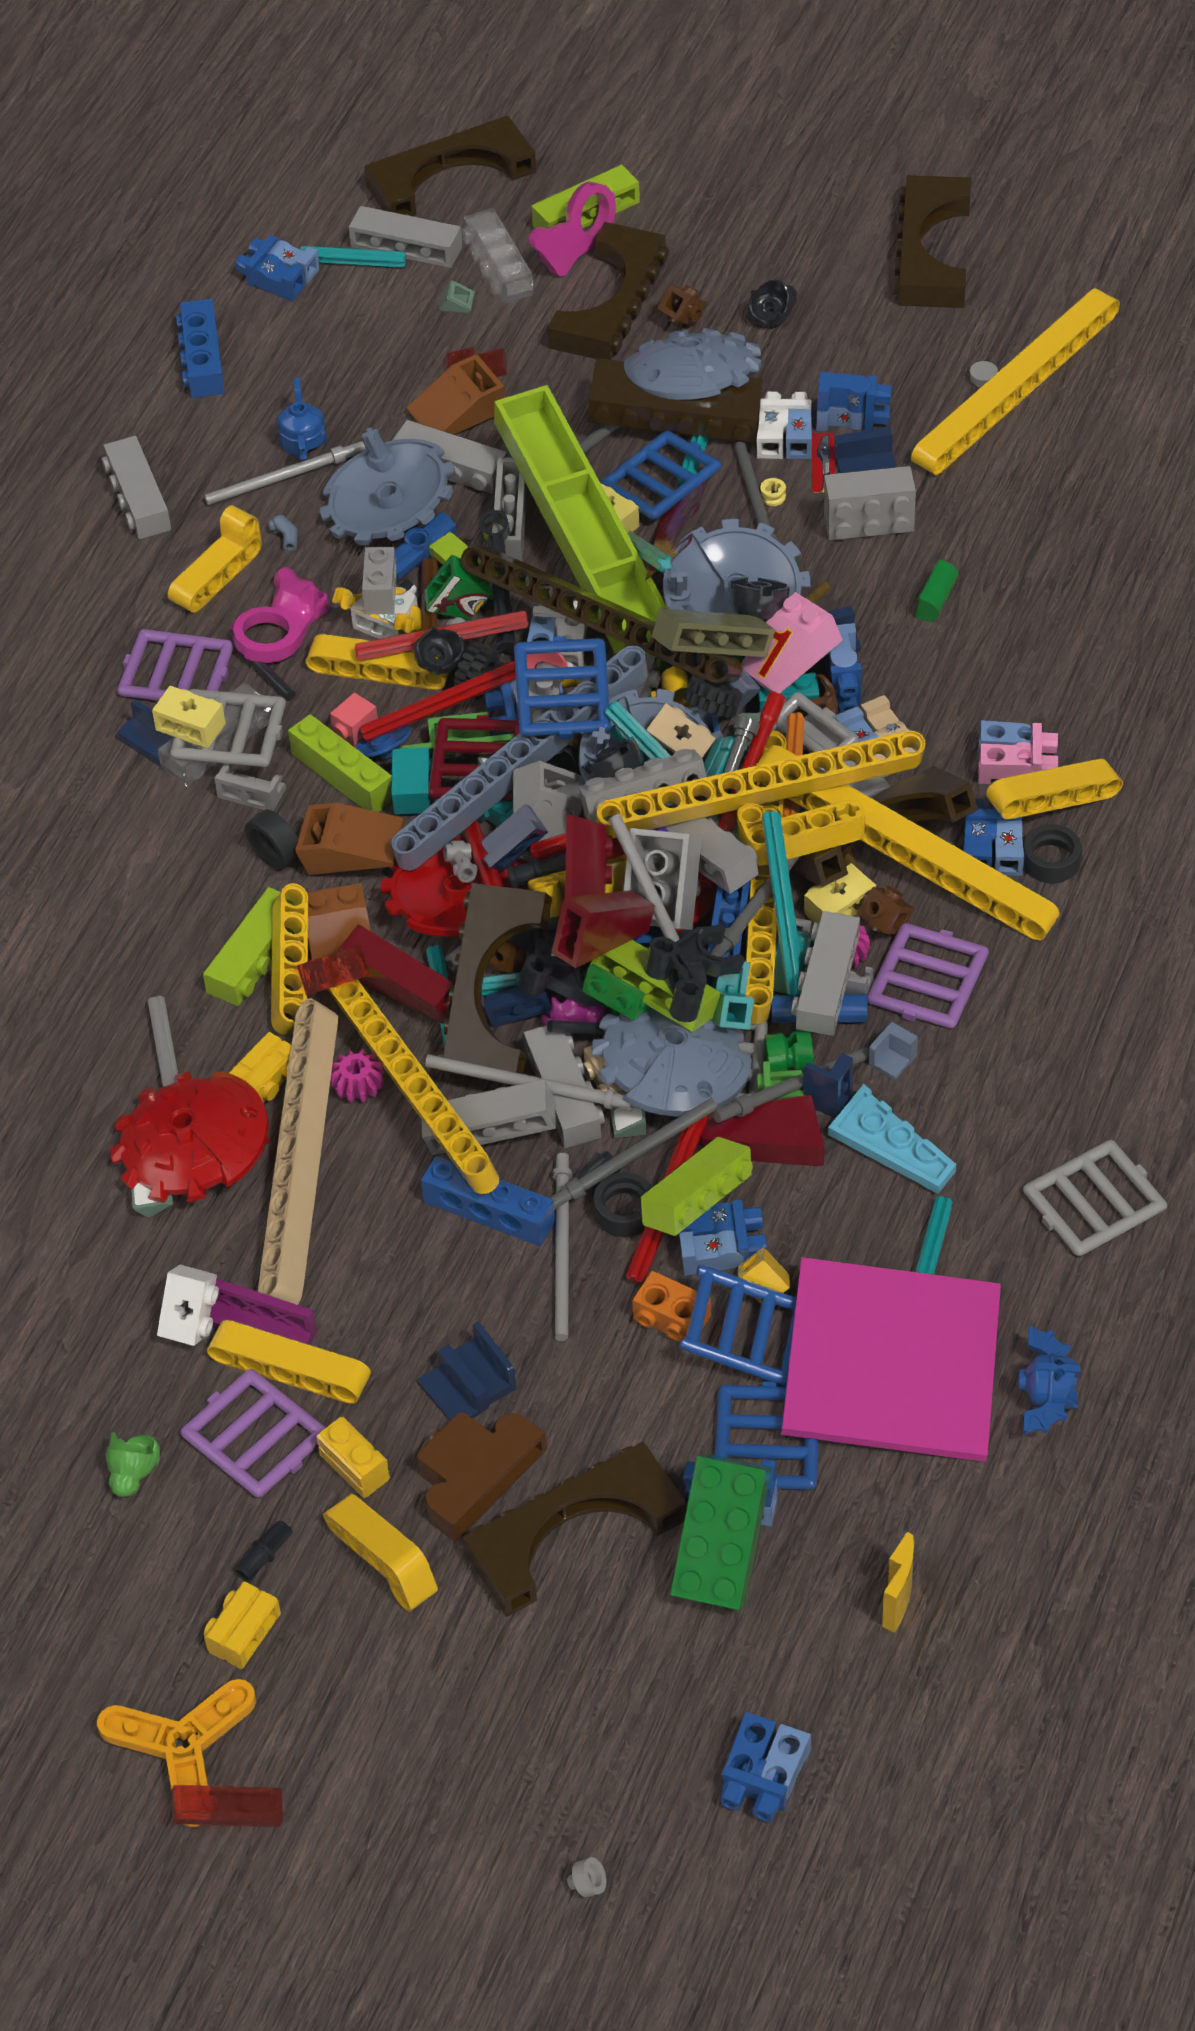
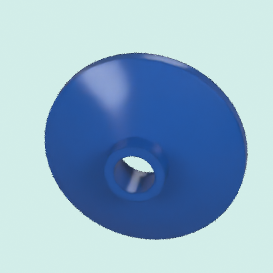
M407 725L369 742H366L363 738L355 748L367 757L380 756L381 759L392 757L393 749L399 747L410 736L411 729Z

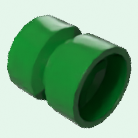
M809 1031L791 1032L789 1037H785L783 1033L764 1035L766 1061H770V1072L793 1069L802 1070L803 1073L806 1063L814 1065L812 1039Z

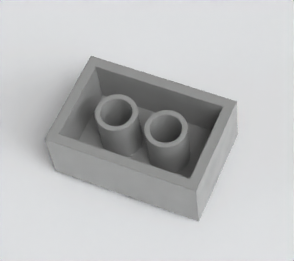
M911 467L824 475V519L828 539L838 540L914 532L916 489Z
M630 828V836L674 928L692 930L702 836ZM627 859L624 891L632 890L646 899ZM653 914L650 926L660 927Z

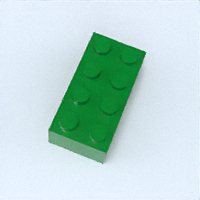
M707 1453L697 1456L670 1595L736 1610L746 1606L772 1467Z

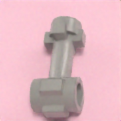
M451 841V844H444V861L450 862L453 865L454 875H457L461 882L468 883L474 880L477 874V866L470 863V843Z

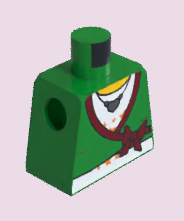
M451 555L424 589L428 612L471 619L481 606L491 610L494 609L490 582L466 571L462 566L461 558L455 555Z

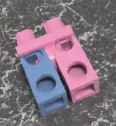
M981 720L978 784H991V779H1002L1058 767V756L1042 755V753H1057L1058 733L1042 732V723H1033L1030 726L1024 723Z

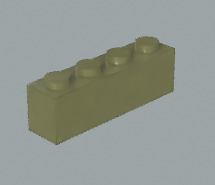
M660 608L651 637L671 651L767 657L775 629L758 617L751 615Z

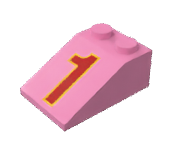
M795 592L784 601L783 607L766 622L775 629L768 656H745L741 665L755 682L770 692L781 693L842 642L843 639L833 615Z

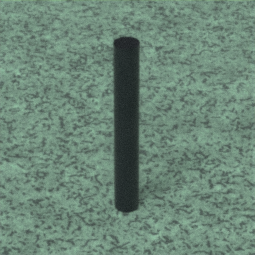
M235 647V650L244 658V655L241 654ZM244 658L286 700L289 701L295 697V691L266 663Z
M549 1020L547 1023V1031L549 1033L605 1035L606 1032L599 1028L601 1022Z

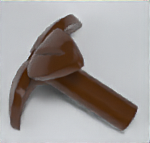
M818 674L817 677L824 685L825 694L823 697L810 700L821 709L827 707L835 715H838V702L834 687L824 675ZM798 706L792 713H804L805 711Z

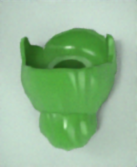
M115 1432L111 1433L110 1443L105 1453V1460L111 1473L108 1484L113 1494L119 1497L134 1495L139 1489L140 1480L147 1477L154 1467L159 1464L160 1445L154 1437L146 1434L131 1437L125 1443L124 1440L116 1437Z

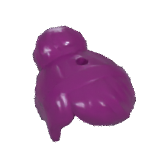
M553 997L551 999L552 1010L542 1015L541 1022L543 1026H546L549 1020L601 1022L604 1016L608 1014V1009L602 1006L586 1007L569 998L563 1002L558 997Z

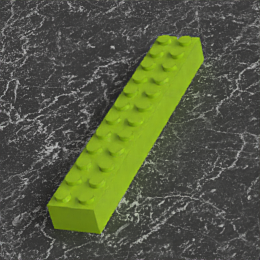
M548 385L495 401L494 424L580 587L656 621L659 609H667V606L652 578L649 577L645 581L647 569ZM599 608L598 618L600 620L602 617V611ZM625 619L622 622V629L624 631L626 629ZM649 630L646 635L648 642L651 640V632ZM606 635L615 654L630 646ZM656 657L657 670L664 671L674 666Z

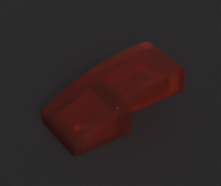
M474 347L447 353V367L450 368L453 364L476 355ZM503 348L477 354L496 377L507 375L506 354Z
M361 945L297 965L306 995L370 976Z

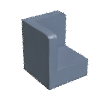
M891 1022L869 1048V1066L896 1080L916 1058L918 1036Z

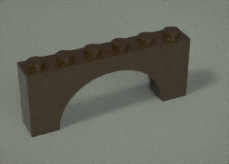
M507 115L364 165L366 186L383 211L415 216L417 215L415 192L431 176L453 167L479 165L497 169L514 181L536 173L535 151Z
M907 175L906 186H901L900 203L905 204H899V221L903 222H898L897 239H902V241H897L896 257H901V259L895 260V276H900V278H894V294H899L898 306L964 308L966 269L948 266L939 262L925 250L921 240L926 232L939 222L954 217L969 216L971 177Z
M604 222L595 238L596 260L603 261L617 269L623 276L624 282L614 296L596 307L581 311L557 310L547 327L549 349L592 359L612 360L616 352L619 353L622 347L624 335L629 334L634 316L639 315L643 299L648 298L653 280L656 281L658 279L661 264L666 263L668 259L669 247H666L665 235Z
M596 358L589 397L587 422L755 443L763 379L748 377L749 381L740 387L731 385L721 394L706 399L692 401L672 400L653 395L636 386L628 378L624 370V361Z
M935 766L870 797L912 822L937 819L953 823L978 810L971 783ZM857 840L800 856L790 870L824 887L848 875L844 858L851 849L862 841Z
M477 883L471 884V890L466 892L464 899V908L467 910L466 921L461 923L459 930V940L462 941L461 951L456 954L454 960V971L457 972L455 985H451L449 991V1003L452 1004L451 1012L444 1022V1034L447 1035L445 1047L441 1048L439 1057L524 1074L527 1054L519 1049L503 1044L487 1024L482 1007V983L492 957L506 941L527 930L548 929L552 897L546 892ZM441 1070V1072L450 1076L486 1080Z
M643 1441L634 1447L628 1446L624 1448L617 1456L605 1462H598L592 1465L587 1472L575 1478L565 1479L553 1490L545 1494L535 1495L528 1503L517 1509L503 1512L498 1519L486 1525H479L473 1528L463 1537L465 1554L506 1617L537 1601L536 1584L530 1573L531 1562L541 1542L561 1524L589 1513L615 1512L642 1521L659 1536L685 1521L687 1504Z

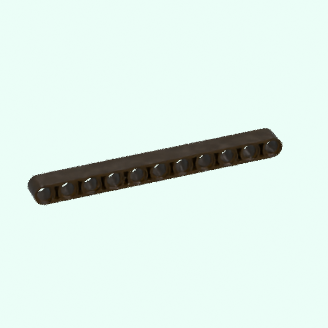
M471 546L467 547L461 555L462 566L469 573L630 646H638L644 652L712 683H734L742 675V665L734 656L700 653L701 662L698 665L696 662V652L675 651L673 654L671 650L653 637L648 642L647 632L649 630L652 636L656 621L490 547ZM479 555H481V563H480V565H479V563H478V557H479ZM503 565L505 566V574H504V576L502 575V567H503ZM527 576L529 577V585H528V586H526V583H525V580H526V577H527ZM551 586H552V588H553V596H552V597H550V594H549V591H550ZM575 597L578 602L576 609L573 604ZM599 608L602 611V617L600 620L598 618ZM624 619L626 621L625 631L622 629V622ZM723 663L726 666V674L724 676L721 673Z

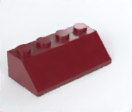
M566 815L565 898L606 893V884H612V865H606V854H612L613 837L612 835H607L605 824L574 815Z

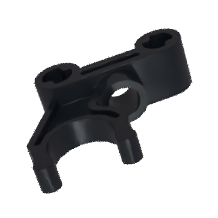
M721 924L697 927L676 942L667 937H656L650 942L644 966L645 973L653 979L665 981L673 994L669 1012L677 1021L692 1022L697 1019L706 986V974L720 977L728 974H740L744 964V957L742 955L736 954L731 957H719L712 955L703 948V945L721 944L723 942L726 928Z
M531 929L511 938L514 944L526 950L527 959L517 983L523 993L530 996H539L544 992L545 988H548L586 1007L602 1006L610 1008L582 992L584 981L580 973L588 970L591 961L574 968L554 955L552 949L555 939L548 937L547 929Z

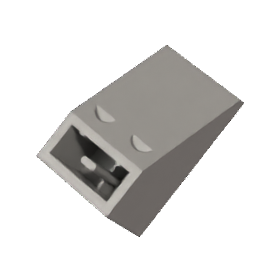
M542 761L514 769L513 814L524 804L532 808L548 831L539 841L566 833V815L579 817L583 806L578 786L583 785V776ZM527 850L518 859L531 862L530 851Z

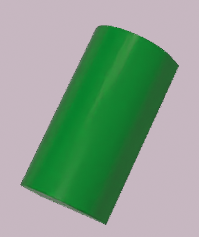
M941 559L937 562L919 597L915 612L917 619L932 622L938 618L958 578V571L951 563Z

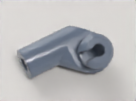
M275 515L274 519H271L268 523L270 531L274 530V534L281 532L283 534L284 550L289 552L295 551L298 540L297 527L285 516Z

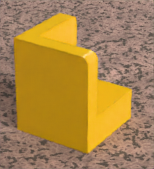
M764 1247L738 1266V1277L782 1293L790 1288L788 1272ZM756 1298V1300H757L760 1304H762V1300L759 1299V1298Z

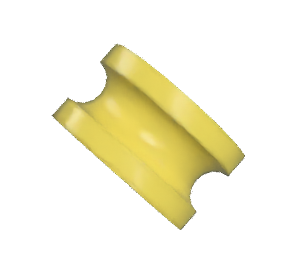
M769 478L761 483L760 490L764 504L778 506L785 501L786 485L782 480Z

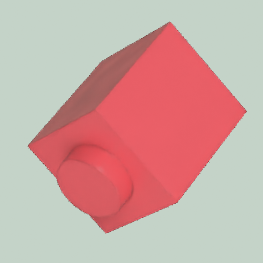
M355 692L330 713L332 731L353 747L363 739L360 731L361 725L378 719L376 706Z

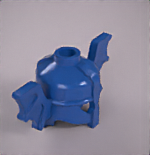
M295 377L294 390L296 402L286 407L278 415L277 425L281 448H284L286 453L293 454L296 458H300L301 461L308 460L307 452L309 449L327 443L323 413L315 406L302 402L300 377Z
M1029 1326L1028 1348L1041 1354L1033 1358L1027 1369H1020L1018 1389L1025 1390L1032 1405L1040 1408L1028 1410L1024 1413V1435L1033 1431L1048 1433L1053 1423L1067 1420L1068 1414L1064 1409H1078V1404L1075 1403L1077 1402L1078 1392L1074 1389V1386L1078 1380L1075 1374L1080 1375L1081 1365L1075 1363V1359L1066 1357L1070 1352L1071 1346L1058 1342L1053 1330L1044 1332Z

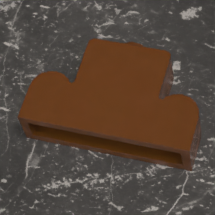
M464 1412L458 1413L442 1430L435 1431L429 1438L427 1445L417 1454L420 1476L433 1485L426 1494L427 1511L431 1524L454 1542H457L547 1451L545 1432L525 1417L510 1413L499 1418L495 1426V1433H491Z

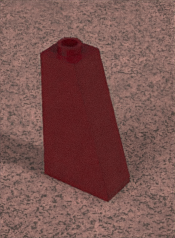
M632 890L567 897L563 899L552 953L574 968H577L649 932L655 905Z
M358 924L339 947L353 974L362 985L444 1024L446 1017L450 1016L452 1004L449 1003V991L454 983L365 927Z
M811 1095L769 1101L753 1108V1112L742 1117L734 1116L720 1123L714 1120L712 1112L708 1115V1120L698 1143V1146L700 1145L701 1149H703L715 1138L721 1137L750 1147L752 1162L807 1166L824 1165V1143Z

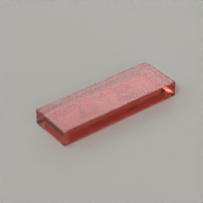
M174 1785L172 1788L173 1824L281 1827L283 1823L281 1788Z

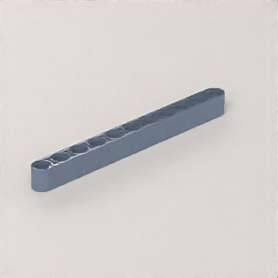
M627 646L606 662L609 699L620 693L635 690L647 679L648 669L645 652L642 648ZM595 678L585 679L568 694L596 693ZM597 705L551 707L533 723L589 721L598 708ZM519 733L393 837L391 843L398 866L403 870H414L421 866L444 847V844L449 843L513 790L514 769L537 761L546 763L581 733L572 734V738L559 739V734L523 736Z

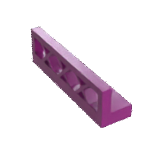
M216 1278L215 1286H218L219 1289L218 1297L215 1304L211 1307L210 1318L213 1319V1329L217 1330L222 1321L230 1320L311 1345L317 1333L314 1310Z

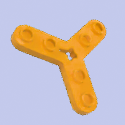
M231 1680L179 1721L124 1706L113 1705L101 1711L97 1719V1727L102 1739L110 1744L166 1759L177 1818L183 1825L197 1827L204 1824L212 1813L202 1752L251 1713L256 1704L255 1691L246 1680ZM179 1737L182 1740L188 1739L189 1746L187 1748L181 1745L177 1747L175 1740Z

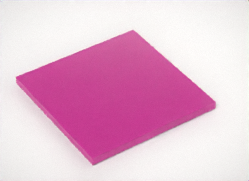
M801 1257L781 1435L986 1462L988 1457L1001 1284Z

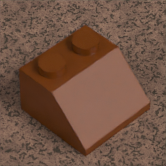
M361 883L307 892L308 942L313 964L345 959L339 947L358 924L370 931Z

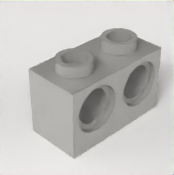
M365 547L362 585L365 614H394L397 581L395 548Z

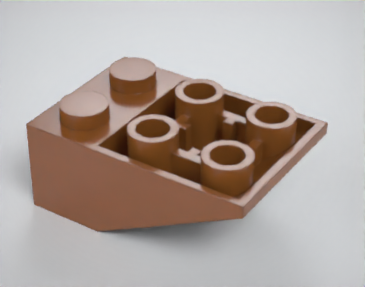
M476 354L453 364L408 405L406 409L417 423L454 435L494 417L495 401L506 398L505 386Z
M337 802L308 805L295 851L309 875L393 867L395 855L391 842L393 837L403 829L405 820L402 817Z

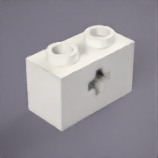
M179 1265L167 1273L157 1336L193 1346L209 1336L213 1326V1319L210 1318L211 1307L215 1304L219 1291L218 1286H215L217 1274L184 1265Z

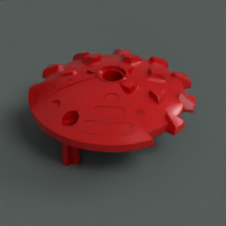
M465 837L454 838V841H464V843H467ZM443 847L414 870H403L398 866L395 859L393 867H390L395 871L393 877L382 878L381 893L391 895L392 900L384 902L387 912L391 916L403 915L408 919L406 921L408 927L414 931L434 936L459 937L461 923L466 921L467 910L464 908L466 892L471 890L472 883L483 884L478 870L474 880L468 883L461 882L458 876L453 873V865L450 862L444 861ZM471 854L470 863L475 864L474 859H473L472 854ZM517 859L512 865L516 866L528 862ZM507 868L504 871L497 870L503 887L512 888ZM529 886L518 887V889L529 890Z
M214 1071L211 1079H192L191 1073H180L174 1076V1083L157 1091L151 1087L142 1091L138 1096V1100L141 1103L130 1116L122 1114L119 1116L115 1127L116 1131L122 1132L119 1144L110 1147V1154L113 1164L123 1161L127 1171L120 1178L129 1189L132 1190L140 1183L151 1190L148 1199L165 1203L168 1195L187 1194V1202L197 1201L206 1198L205 1190L221 1182L227 1188L236 1183L257 1162L263 1149H265V1144L270 1143L267 1111L258 1092L249 1083L235 1075Z

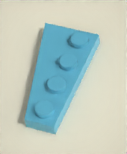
M863 1084L828 1127V1135L939 1194L956 1172V1163L928 1139L923 1140L914 1132V1127L906 1120L901 1121L892 1113V1108L883 1100L881 1102L878 1101L871 1094L872 1091Z

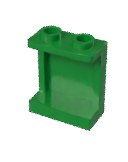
M595 964L588 967L582 992L634 1021L645 1011L652 1009L643 1002L645 993L642 990Z

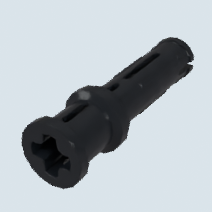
M566 854L545 860L535 857L532 858L531 862L516 866L507 864L511 887L518 889V887L528 885V881L565 871Z

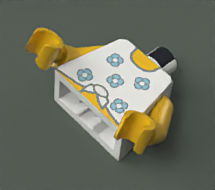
M403 580L396 587L394 614H365L363 593L352 594L348 589L335 588L332 602L340 603V607L345 610L351 608L352 624L356 630L382 639L417 632L421 629V610L417 607V598L414 595L417 589L409 580Z

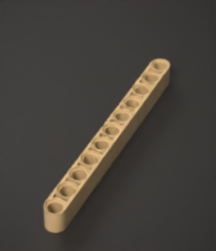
M312 998L306 999L299 1006L295 1016L258 1292L296 1305L299 1304L303 1294L338 1025V1015Z

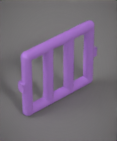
M142 629L138 633L131 654H126L123 661L125 670L117 688V693L123 697L159 701L166 692V690H160L176 645L192 647L177 687L188 691L203 650L220 651L206 689L218 691L221 682H226L229 674L227 665L234 649V644L232 641ZM147 642L164 643L148 688L131 686Z
M904 923L900 926L867 995V1002L874 1006L903 1014L902 1018L915 1022L917 1018L943 1027L954 1028L987 959L989 950L985 946L953 937V932L941 929L939 933ZM912 937L974 957L968 968L905 949L904 946L908 938ZM901 960L961 978L963 981L957 991L900 974L893 970L897 961ZM887 983L953 1003L948 1014H944L882 995Z
M248 1369L221 1394L216 1391L207 1399L208 1405L181 1429V1436L253 1496L260 1498L289 1472L295 1474L303 1466L302 1460L318 1446L316 1436L326 1427L258 1372ZM250 1385L263 1394L257 1402L212 1442L208 1441L198 1432ZM273 1404H276L287 1413L282 1420L235 1462L222 1452ZM297 1423L307 1429L311 1434L259 1482L246 1472L255 1461Z

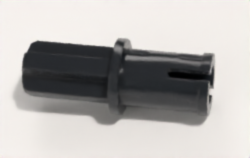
M282 1520L276 1522L259 1541H253L249 1552L233 1567L235 1573L242 1580L250 1583L268 1561L272 1562L275 1559V1552L292 1535V1529Z

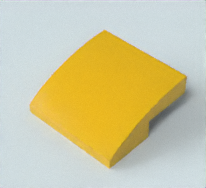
M909 1532L905 1534L889 1558L888 1586L884 1591L882 1627L893 1633L896 1632L906 1613L912 1589L914 1536Z

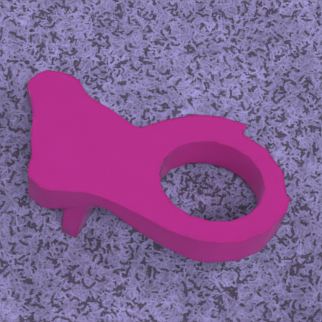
M590 181L583 183L574 191L569 200L566 222L549 228L537 227L529 234L530 246L538 252L539 260L548 267L550 273L559 277L565 276L573 263L581 255L595 247V238L603 223L614 222L616 214L614 192H611L603 184ZM596 194L599 201L598 216L594 225L584 232L581 225L582 209L586 200L591 195Z
M288 567L279 569L274 575V586L276 589L272 606L252 608L242 613L229 628L233 630V642L236 649L244 655V658L251 661L269 663L288 658L301 646L310 625L329 611L328 594L319 591L313 581L299 578L293 569ZM260 623H274L282 626L288 632L283 639L269 644L254 642L244 635L249 627Z

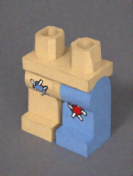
M885 695L861 704V710L857 706L836 715L837 721L858 736V742L910 731L890 709V702ZM911 747L903 748L905 751L909 753L916 752V750ZM882 754L874 755V757H876L877 759H886V757Z

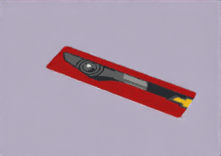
M812 433V492L824 493V475L835 474L834 433Z

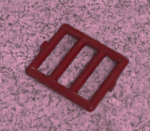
M477 715V719H439L428 788L429 797L440 799L453 788L441 787L442 776H468L480 766L475 764H444L446 753L495 754L507 744L505 742L447 741L449 730L514 732L515 737L520 733L519 720L489 719V715ZM513 790L500 801H513Z

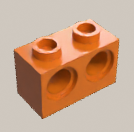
M652 1271L632 1300L633 1319L637 1320L644 1327H653L666 1333L672 1340L681 1341L683 1337L686 1338L697 1291ZM709 1297L702 1329L711 1317V1297Z

